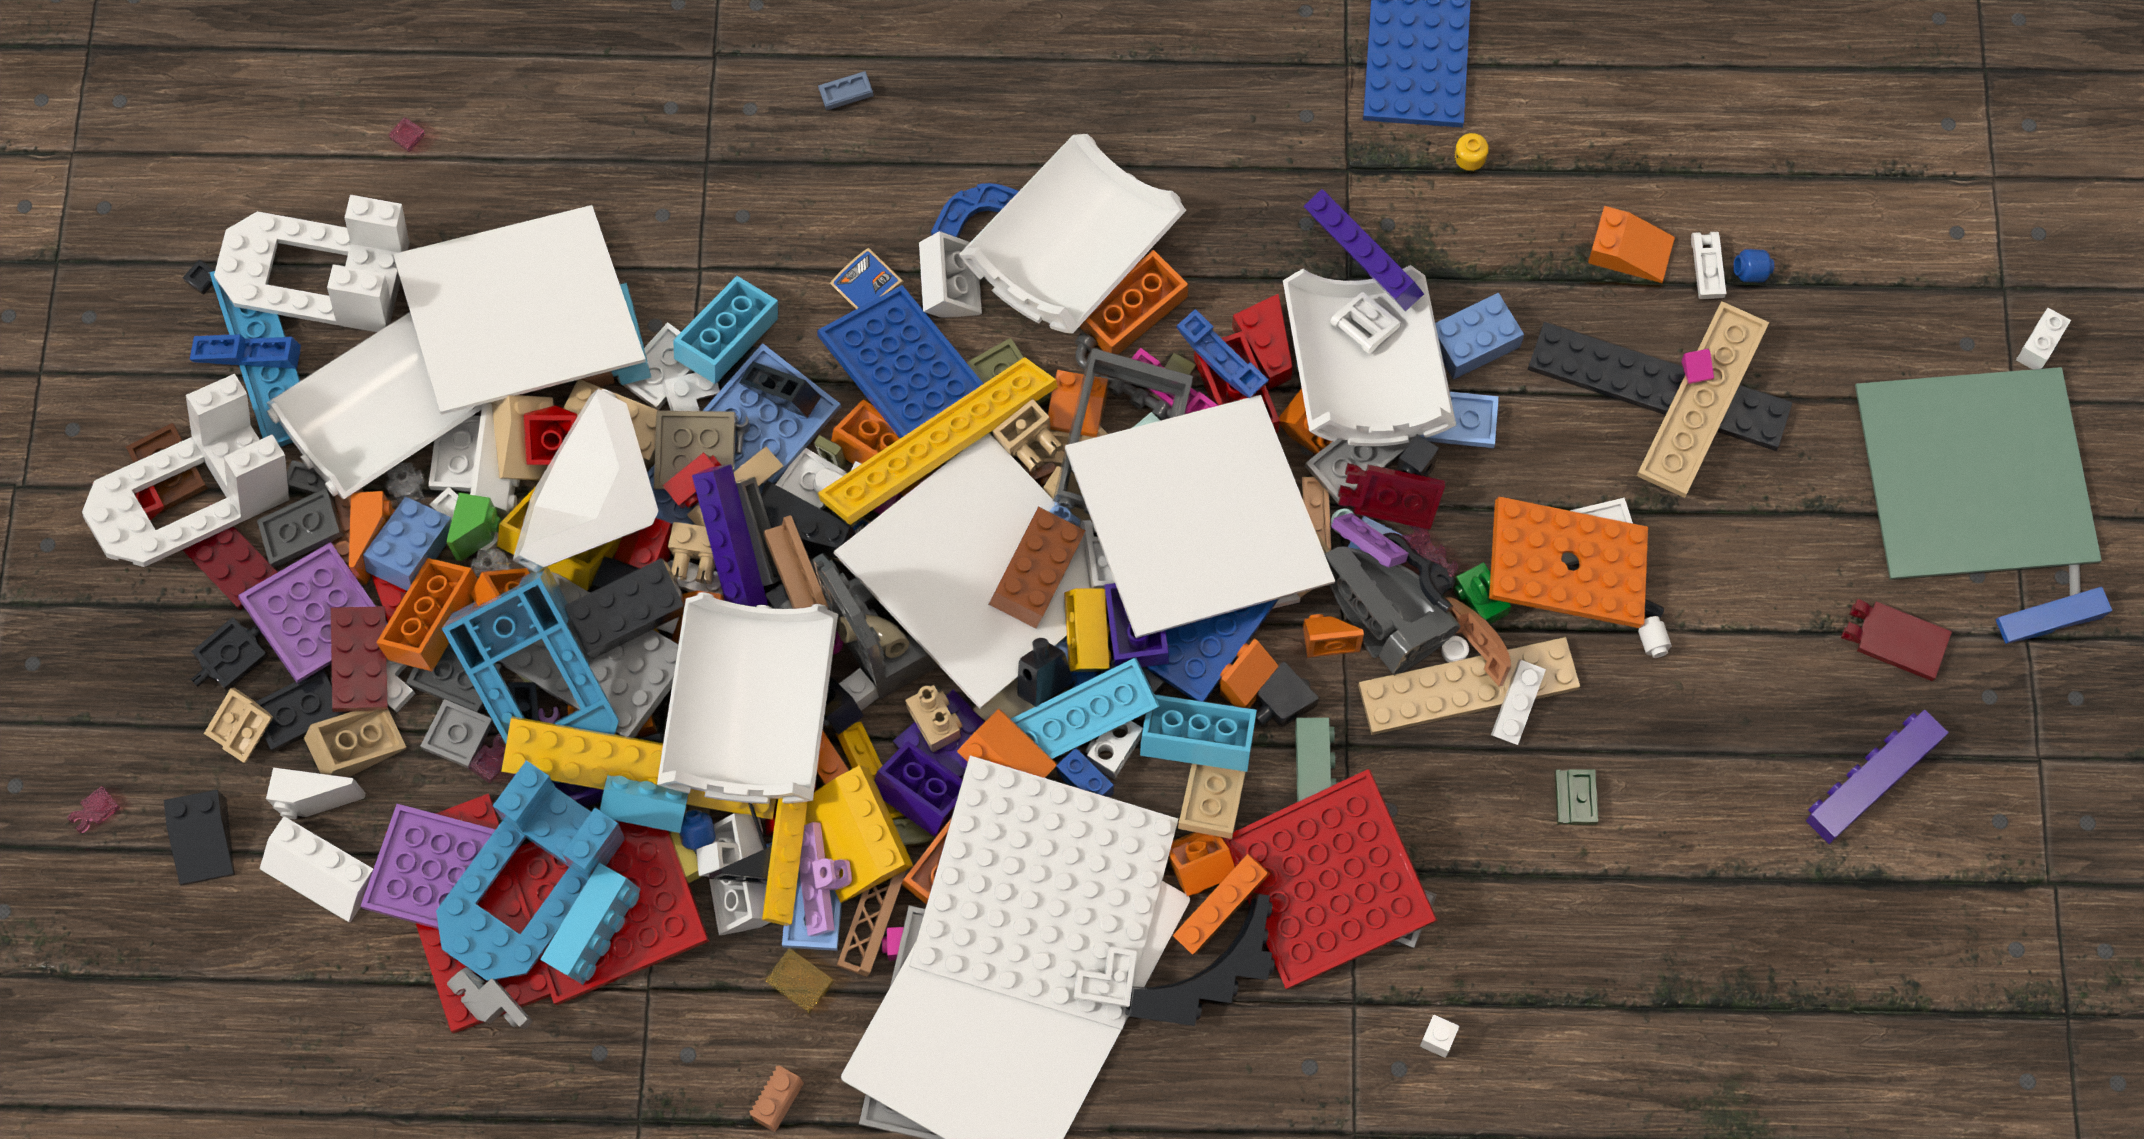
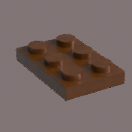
M171 423L126 446L135 463L182 442L183 439L174 423ZM197 466L153 485L164 506L160 513L208 489Z

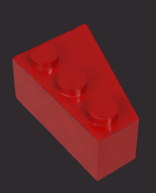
M1276 294L1234 314L1232 329L1235 333L1244 331L1259 371L1269 380L1265 384L1268 390L1291 380L1292 362L1279 294Z

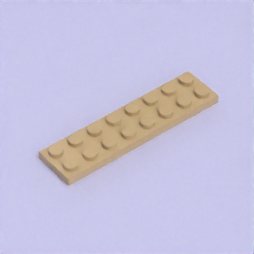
M1721 301L1698 350H1710L1714 379L1688 384L1685 375L1637 473L1638 477L1681 497H1686L1769 322Z
M1564 637L1507 650L1511 660V668L1504 685L1500 687L1485 672L1484 667L1487 661L1482 655L1403 672L1395 676L1390 675L1359 682L1358 687L1371 735L1501 707L1519 660L1546 669L1535 699L1579 690L1580 684L1567 639Z

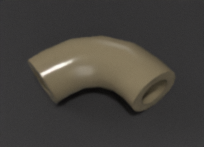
M865 614L867 618L865 620L869 628L873 627L880 638L879 643L887 657L896 658L908 649L909 640L893 623L879 616ZM845 616L839 617L837 620V630L841 640L844 643L857 641L856 634Z

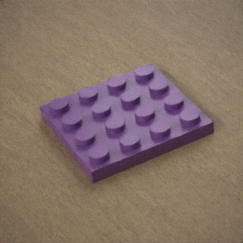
M331 542L238 595V599L297 684L332 663L330 608L375 607Z
M396 804L364 894L361 908L439 929L436 910L486 844L495 829Z

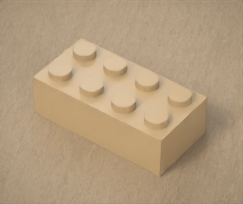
M578 379L563 409L576 413L578 417L588 398L597 389L602 390L603 388ZM614 393L617 399L627 403L645 467L650 470L655 464L656 414L659 410Z

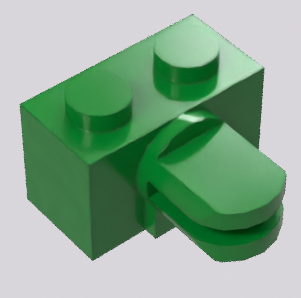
M1483 562L1456 576L1453 591L1459 601L1463 600L1466 606L1474 610L1489 624H1492L1507 616L1511 605L1509 602L1489 599L1491 573Z

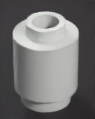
M1658 616L1644 619V625L1639 628L1638 632L1646 655H1652L1653 658L1665 656L1672 645L1664 622L1660 621Z

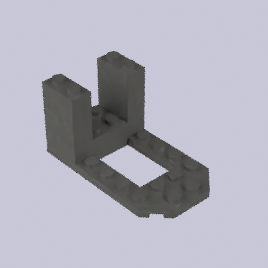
M823 554L813 559L820 587L829 610L837 613L838 618L845 616L856 634L857 641L846 643L862 671L877 688L880 700L939 667L911 635L906 637L909 640V647L902 655L896 658L887 657L879 643L880 638L873 627L869 628L865 620L867 619L865 614L878 616L886 608L857 578L848 582L843 572L839 574L832 560L828 561Z

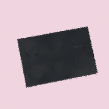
M324 669L319 670L298 684L294 682L256 701L257 704L273 716L263 733L273 753L304 738L311 724L346 714L345 712L332 711V684Z

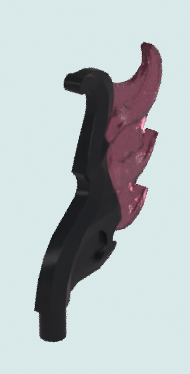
M1410 525L1409 527L1414 530L1413 534H1383L1409 553L1407 561L1411 566L1418 568L1420 572L1419 584L1422 592L1433 606L1436 605L1442 611L1448 613L1453 605L1444 598L1443 594L1452 589L1455 583L1453 576L1458 569V564L1455 560L1451 564L1447 563L1444 546L1440 544L1439 548H1435L1430 541V534L1425 528Z

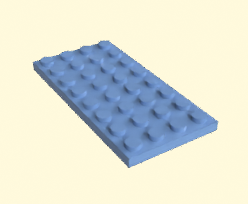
M762 343L703 411L735 412L738 416L739 425L744 424L746 416L748 417L750 430L744 435L742 454L735 453L734 472L759 451L767 447L784 466L768 480L774 484L840 410L841 404ZM754 361L806 380L822 396L809 417L790 412L741 385L739 382L751 363ZM736 432V435H735V451H736V442H737V432ZM654 464L647 474L658 508L656 518L672 524L673 522L695 525L687 514L699 502L691 508L686 506L682 509L666 490H655ZM765 483L759 486L760 494L762 493Z

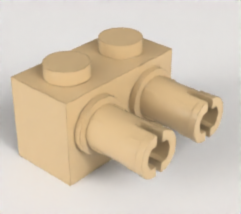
M1033 399L993 430V437L1013 458L1018 457L1030 472L1036 470L1035 466L1039 468L1043 464V460L1029 447L1031 443L1038 441L1050 456H1054L1056 454L1055 450L1059 452L1063 447V444L1049 431L1050 417Z
M673 522L668 547L674 556L671 570L674 578L678 580V577H680V580H686L689 561L694 559L700 560L695 580L703 584L704 581H706V584H712L715 561L706 527Z
M934 685L931 687L924 686L916 695L905 700L908 711L932 753L961 738L960 728H962V724L956 713L950 714L946 707L950 704L943 691L938 692Z

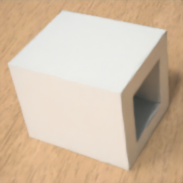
M861 668L839 683L853 697L861 711L879 698L877 688Z
M715 842L696 849L699 876L709 877V873L740 860L738 843Z
M1433 1015L1420 1047L1446 1058L1459 1026Z

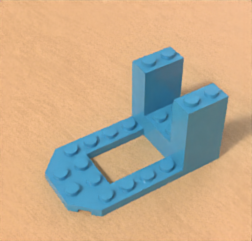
M548 566L537 573L533 571L524 576L517 587L480 606L474 602L452 613L442 627L444 634L505 743H507L511 717L524 719L525 717L503 680L495 662L540 639L544 641L580 707L579 710L552 724L615 734L619 722L617 714L567 625L570 617L565 605L568 602Z
M527 760L493 804L502 822L436 910L442 950L486 981H489L491 978L500 980L529 973L552 941L598 863L606 866L625 840L616 821L597 808L590 812L558 790L549 775ZM525 838H527L569 868L522 933L518 934L477 904Z

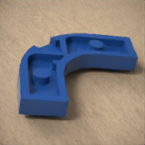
M992 183L977 184V187L964 192L962 190L959 191L944 205L931 231V236L940 231L958 238L965 223L971 216L983 211L999 213L1019 191Z

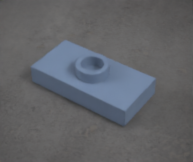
M866 71L818 85L826 111L874 96Z

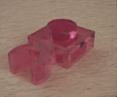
M501 734L494 738L492 749L484 745L468 765L469 770L488 783H491L502 770L504 759L502 756L505 754L506 747L499 745L502 741Z
M101 786L80 802L84 807L83 810L72 812L67 819L71 823H74L77 819H82L81 824L75 829L79 833H84L90 827L91 821L94 820L98 825L119 810L120 806L108 791Z

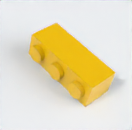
M1075 588L1064 592L1070 672H1099L1109 669L1111 662V652L1108 649L1110 628L1106 618L1107 602L1105 589Z

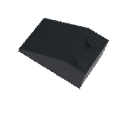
M213 790L164 800L166 826L179 884L182 886L235 875L227 798L219 790Z

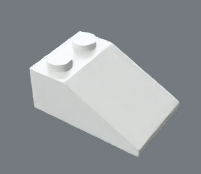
M273 768L266 799L281 814L280 816H285L288 819H297V816L308 817L364 799L366 793L353 778Z

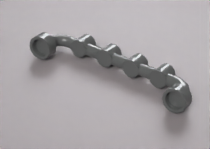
M1081 332L1075 340L1078 346L1075 357L1078 365L1085 370L1087 363L1086 352L1090 353L1098 343L1090 335ZM1095 373V377L1108 379L1109 386L1107 389L1113 395L1120 397L1123 392L1131 396L1129 402L1134 407L1142 409L1144 405H1147L1153 409L1152 413L1160 421L1170 417L1172 407L1167 402L1153 398L1144 389L1136 388L1128 382Z

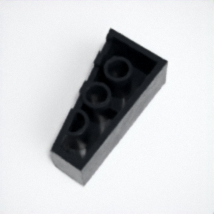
M766 481L761 497L771 528L782 525L783 518L791 515L805 551L816 554L825 553L826 556L839 559L834 554V551L856 535L853 528L844 521L772 482Z

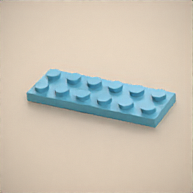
M1133 658L1037 707L1011 718V720L1053 759L1160 707L1137 658Z

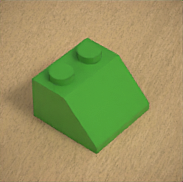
M459 493L446 541L456 560L462 561L493 541L495 532L498 533L501 517H499L497 509L490 498Z

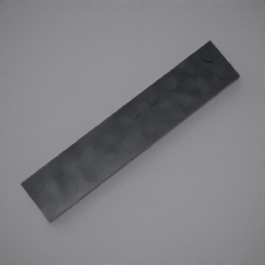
M1547 322L1543 323L1527 369L1664 415L1667 414L1685 377L1683 366ZM1739 385L1717 432L1777 451L1793 402Z

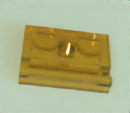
M790 948L773 968L769 977L765 979L769 985L809 1014L834 983L832 978Z

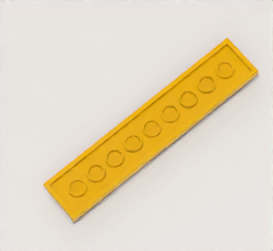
M1022 358L818 492L820 501L851 525L994 430L1030 400L1033 399L1036 402L1058 387L1056 379L1027 358Z
M512 716L501 771L516 774L527 760L549 775L552 781L604 790L607 775L623 776L629 780L639 782L649 781L657 785L663 743ZM690 789L687 805L738 814H750L752 816L748 803L707 798L704 791ZM770 798V804L752 803L757 817L773 819L776 798Z

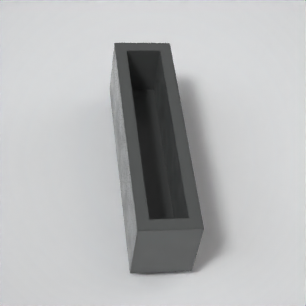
M751 477L736 481L763 586L774 584L780 581L781 577L763 535L765 530L771 529L756 478Z

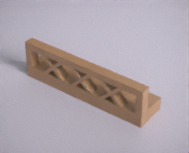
M792 516L784 517L782 525L765 530L763 535L793 609L812 607L814 604L828 607Z
M906 871L890 878L888 886L877 890L876 886L872 887L874 893L869 895L870 889L862 893L836 966L868 977ZM885 892L884 898L882 900L880 894ZM876 896L880 909L869 916L864 907L865 901ZM862 912L865 918L859 920ZM877 917L873 926L871 919ZM867 921L872 931L871 935L859 941L855 933L856 926ZM853 937L856 944L850 946ZM867 943L866 949L864 951L862 944ZM858 947L863 957L860 966L844 961L847 952Z

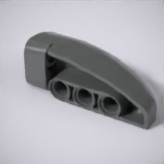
M1337 547L1325 553L1335 582L1329 584L1343 613L1351 625L1363 629V645L1373 658L1380 657L1394 676L1405 672L1424 660L1460 629L1461 625L1450 612L1445 613L1438 606H1433L1426 598L1419 584V576L1410 569L1400 564L1388 568L1381 565L1369 553L1349 547Z

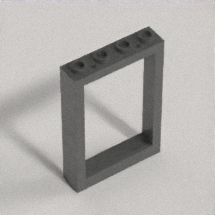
M1093 348L1087 359L1067 445L1079 442L1095 373L1174 395L1169 418L1184 415L1193 376ZM1065 450L1053 501L1058 502L1059 506L1068 509L1080 508L1086 514H1089L1083 496L1067 492L1072 466Z

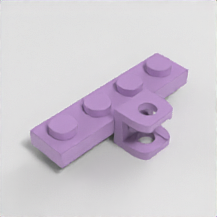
M812 822L804 825L799 873L808 936H819L835 930L830 890H837L848 886L852 881L848 860L839 859L834 861L825 858L821 823ZM841 869H843L844 872L842 878H840L839 872Z

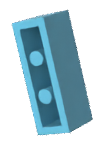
M607 775L600 811L616 821L680 833L688 793L655 785L649 781L639 782L629 780L623 776Z

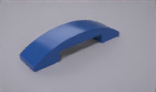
M1195 309L1177 325V329L1197 354L1220 377L1240 393L1251 398L1269 380L1251 362L1247 364L1213 331L1214 326Z

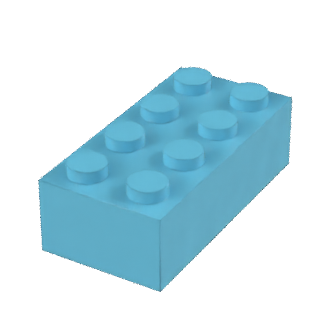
M736 276L673 340L674 359L716 384L778 320V300Z
M1155 695L1160 707L1146 713L1140 756L1248 771L1257 710Z
M598 863L540 960L583 985L586 980L588 981L593 976L596 970L595 964L600 956H604L611 944L610 939L615 932L622 928L625 922L624 916L628 909L633 908L637 903L641 889L626 877Z

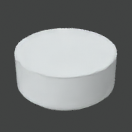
M1452 636L1443 644L1442 656L1447 662L1466 659L1469 645L1464 638Z

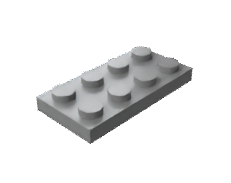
M1414 437L1409 438V443L1389 446L1348 445L1347 440L1337 439L1307 461L1305 468L1338 503L1340 485L1350 487L1354 491L1357 487V484H1349L1345 481L1347 477L1345 475L1347 463L1357 465L1364 471H1366L1368 464L1385 468L1403 454Z

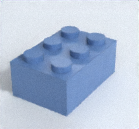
M1499 293L1435 323L1443 363L1453 380L1520 348L1524 333Z
M405 496L363 554L366 572L408 591L426 559L436 560L446 546L452 522L451 517Z

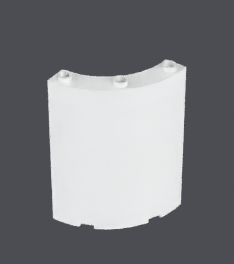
M1088 134L1072 135L965 247L959 256L980 280L985 277L994 286L992 292L1012 308L1037 323H1040L1042 320L1050 323L1051 329L1064 333H1074L1182 216L1186 209L1182 205L1180 197L1173 191L1149 186L1137 180L1132 174L1126 173L1097 147L1095 140Z
M1410 265L1403 268V271L1418 285L1424 295L1406 312L1374 279L1359 281L1332 280L1314 275L1302 269L1283 280L1309 431L1333 442L1337 439L1347 440L1348 445L1389 446L1409 443V438L1415 437L1417 434H1424V437L1427 438L1456 426L1426 277ZM1362 291L1400 321L1399 328L1380 343L1371 354H1367L1362 350L1363 346L1340 327L1336 328L1330 323L1332 317ZM1350 316L1346 319L1368 338L1373 336Z
M410 312L266 403L270 408L267 411L269 417L275 424L279 422L303 454L300 458L309 470L314 468L326 482L325 485L333 496L339 495L343 499L482 410L481 404L441 415Z
M704 592L698 593L697 596L686 598L657 785L688 794L690 789L704 791L707 798L734 802L770 804V798H783L782 802L784 804L813 801L838 614L828 610L827 606L821 604L798 609H772L766 605L751 607L716 599L712 594Z

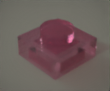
M404 117L388 135L393 142L410 152L424 137L425 132L422 128Z

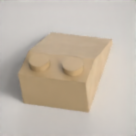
M508 395L507 398L491 402L499 478L540 481L548 465H527L524 414L554 406L553 398Z
M389 710L352 711L310 725L304 737L320 773L340 777H351L406 749V745Z

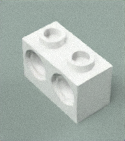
M2047 308L2016 361L2031 369H2042L2071 320Z
M1129 721L1100 735L1097 740L1093 739L1088 745L1085 752L1088 754L1087 759L1099 771L1115 780L1141 740L1143 728ZM1117 729H1123L1127 732V735L1123 738H1117L1113 735V732ZM1102 751H1110L1113 754L1112 758L1108 760H1103L1098 755Z

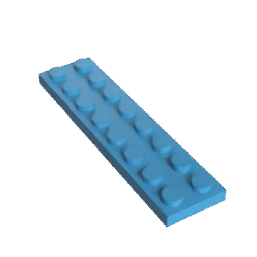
M215 271L209 272L229 335L241 334L245 339L286 337L278 314L235 307L226 292L216 281ZM239 365L262 438L273 435L280 447L293 443L279 422L275 424L267 413L270 408L266 403L300 382L297 369Z

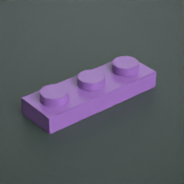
M1349 513L1334 518L1331 527L1338 531L1343 538L1349 539L1359 546L1360 550L1376 558L1381 565L1389 568L1406 562L1408 552L1354 514Z

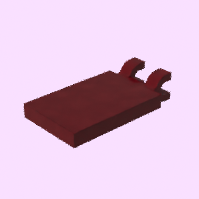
M1347 463L1345 469L1347 477L1345 481L1349 484H1357V487L1354 491L1350 487L1340 485L1338 497H1340L1339 505L1354 506V514L1431 529L1445 488L1444 480L1369 464L1366 471H1364L1357 465Z
M1856 600V603L1852 605L1849 615L1864 619L1862 628L1849 622L1847 627L1844 628L1841 638L1858 643L1857 651L1933 681L1936 678L1952 631L1877 601L1871 607L1863 600Z

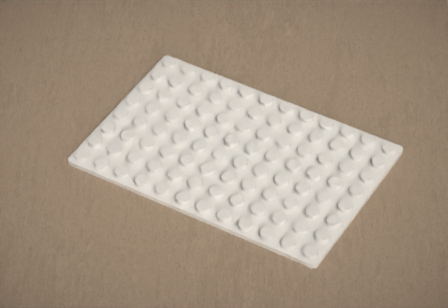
M1162 881L1135 980L1134 986L1144 987L1190 902L1189 896ZM914 944L841 1075L842 1081L944 1139H1064L1121 1029L909 967L915 947Z

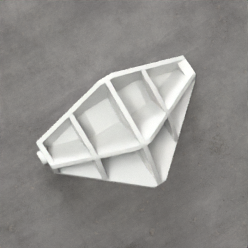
M597 389L588 398L530 498L513 561L536 573L544 567L647 528L653 524L658 513L657 504L627 403L617 399L616 395L611 391Z

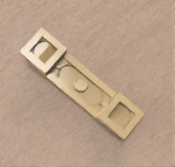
M765 447L734 472L735 481L755 477L759 487L784 466ZM698 504L687 516L695 525L705 526L701 508Z

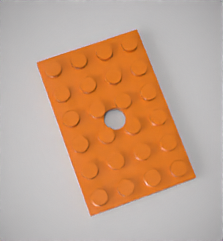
M1498 497L1495 500L1489 599L1641 628L1644 625L1648 527ZM1569 552L1576 555L1579 560V568L1577 570H1568L1567 565L1561 560L1564 553Z

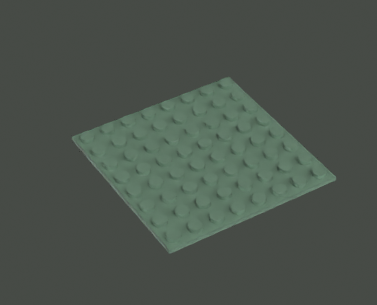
M2062 367L1855 384L1890 580L2091 564L2102 561Z

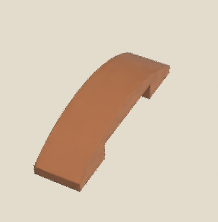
M1446 597L1445 599L1453 605L1449 612L1461 625L1455 634L1462 633L1487 661L1484 667L1485 672L1498 687L1503 686L1511 668V660L1502 639L1491 625L1474 610L1452 597Z

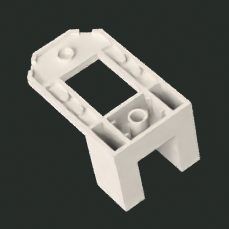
M350 195L345 214L347 228L257 211L226 229L214 273L215 279L226 292L233 305L238 308L378 332L391 322L401 281L393 254L408 251L409 247L402 204ZM278 243L348 256L345 266L334 264L332 266L327 286L329 296L267 285Z
M235 374L186 395L192 437L94 481L82 514L107 558L118 561L123 559L133 562L134 565L146 567L289 500L285 454L273 435L259 440L250 425L247 393ZM205 462L226 498L155 530L134 494Z

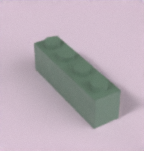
M1329 718L1296 719L1297 802L1336 784V778H1331V769H1335V752H1330V743H1334L1335 732L1334 727H1329Z

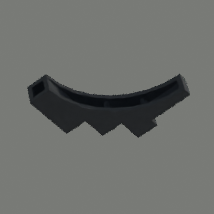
M1253 893L1248 914L1239 933L1227 950L1205 969L1192 977L1172 984L1154 987L1132 986L1130 1006L1126 1007L1125 1014L1130 1017L1195 1026V1022L1200 1019L1202 1011L1199 998L1232 1003V997H1236L1238 991V981L1235 980L1236 976L1268 980L1269 974L1273 973L1275 961L1274 958H1271L1272 952L1262 950V945H1266L1268 939V929H1265L1266 919L1271 916L1272 901H1269L1270 896Z

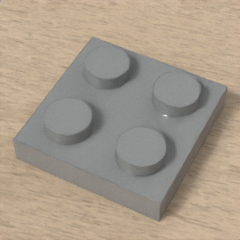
M444 699L420 747L425 751L470 769L494 722L490 717Z

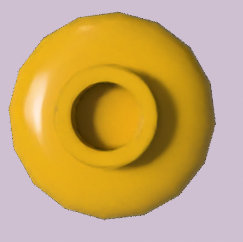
M1476 133L1463 135L1456 144V163L1462 169L1469 171L1477 170L1485 164L1488 155L1486 139Z

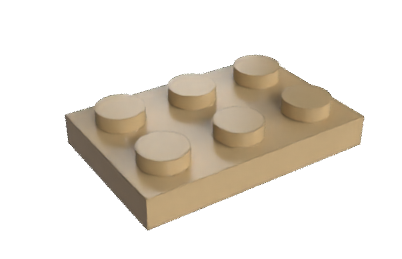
M1192 764L1178 829L1232 839L1246 772Z

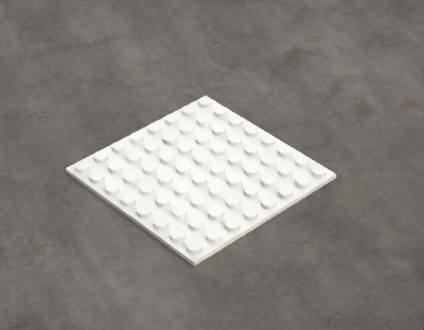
M592 205L393 254L441 415L504 399L508 395L516 396L646 362Z
M1261 395L1065 445L1067 456L1136 638L1335 582Z
M990 433L957 454L834 551V554L979 709L1018 677L1019 660L1022 656L1033 650V640L1046 638L1050 644L1056 646L1067 636L1064 592L1075 588H1091L1084 539L1082 537L1036 629L988 605L1038 506L1049 512L1055 506L1053 499Z
M969 756L909 967L1122 1030L1126 1018V1007L1073 999L1076 974L1078 970L1104 974L1108 947L1137 951L1132 984L1134 986L1178 818Z

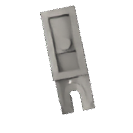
M465 967L447 982V986L455 995L465 993V996L461 998V1002L477 1020L490 1024L506 1011L507 1013L503 1016L514 1028L518 1025L526 1029L534 1022L495 979L491 978L484 985L485 981L473 973L471 969Z

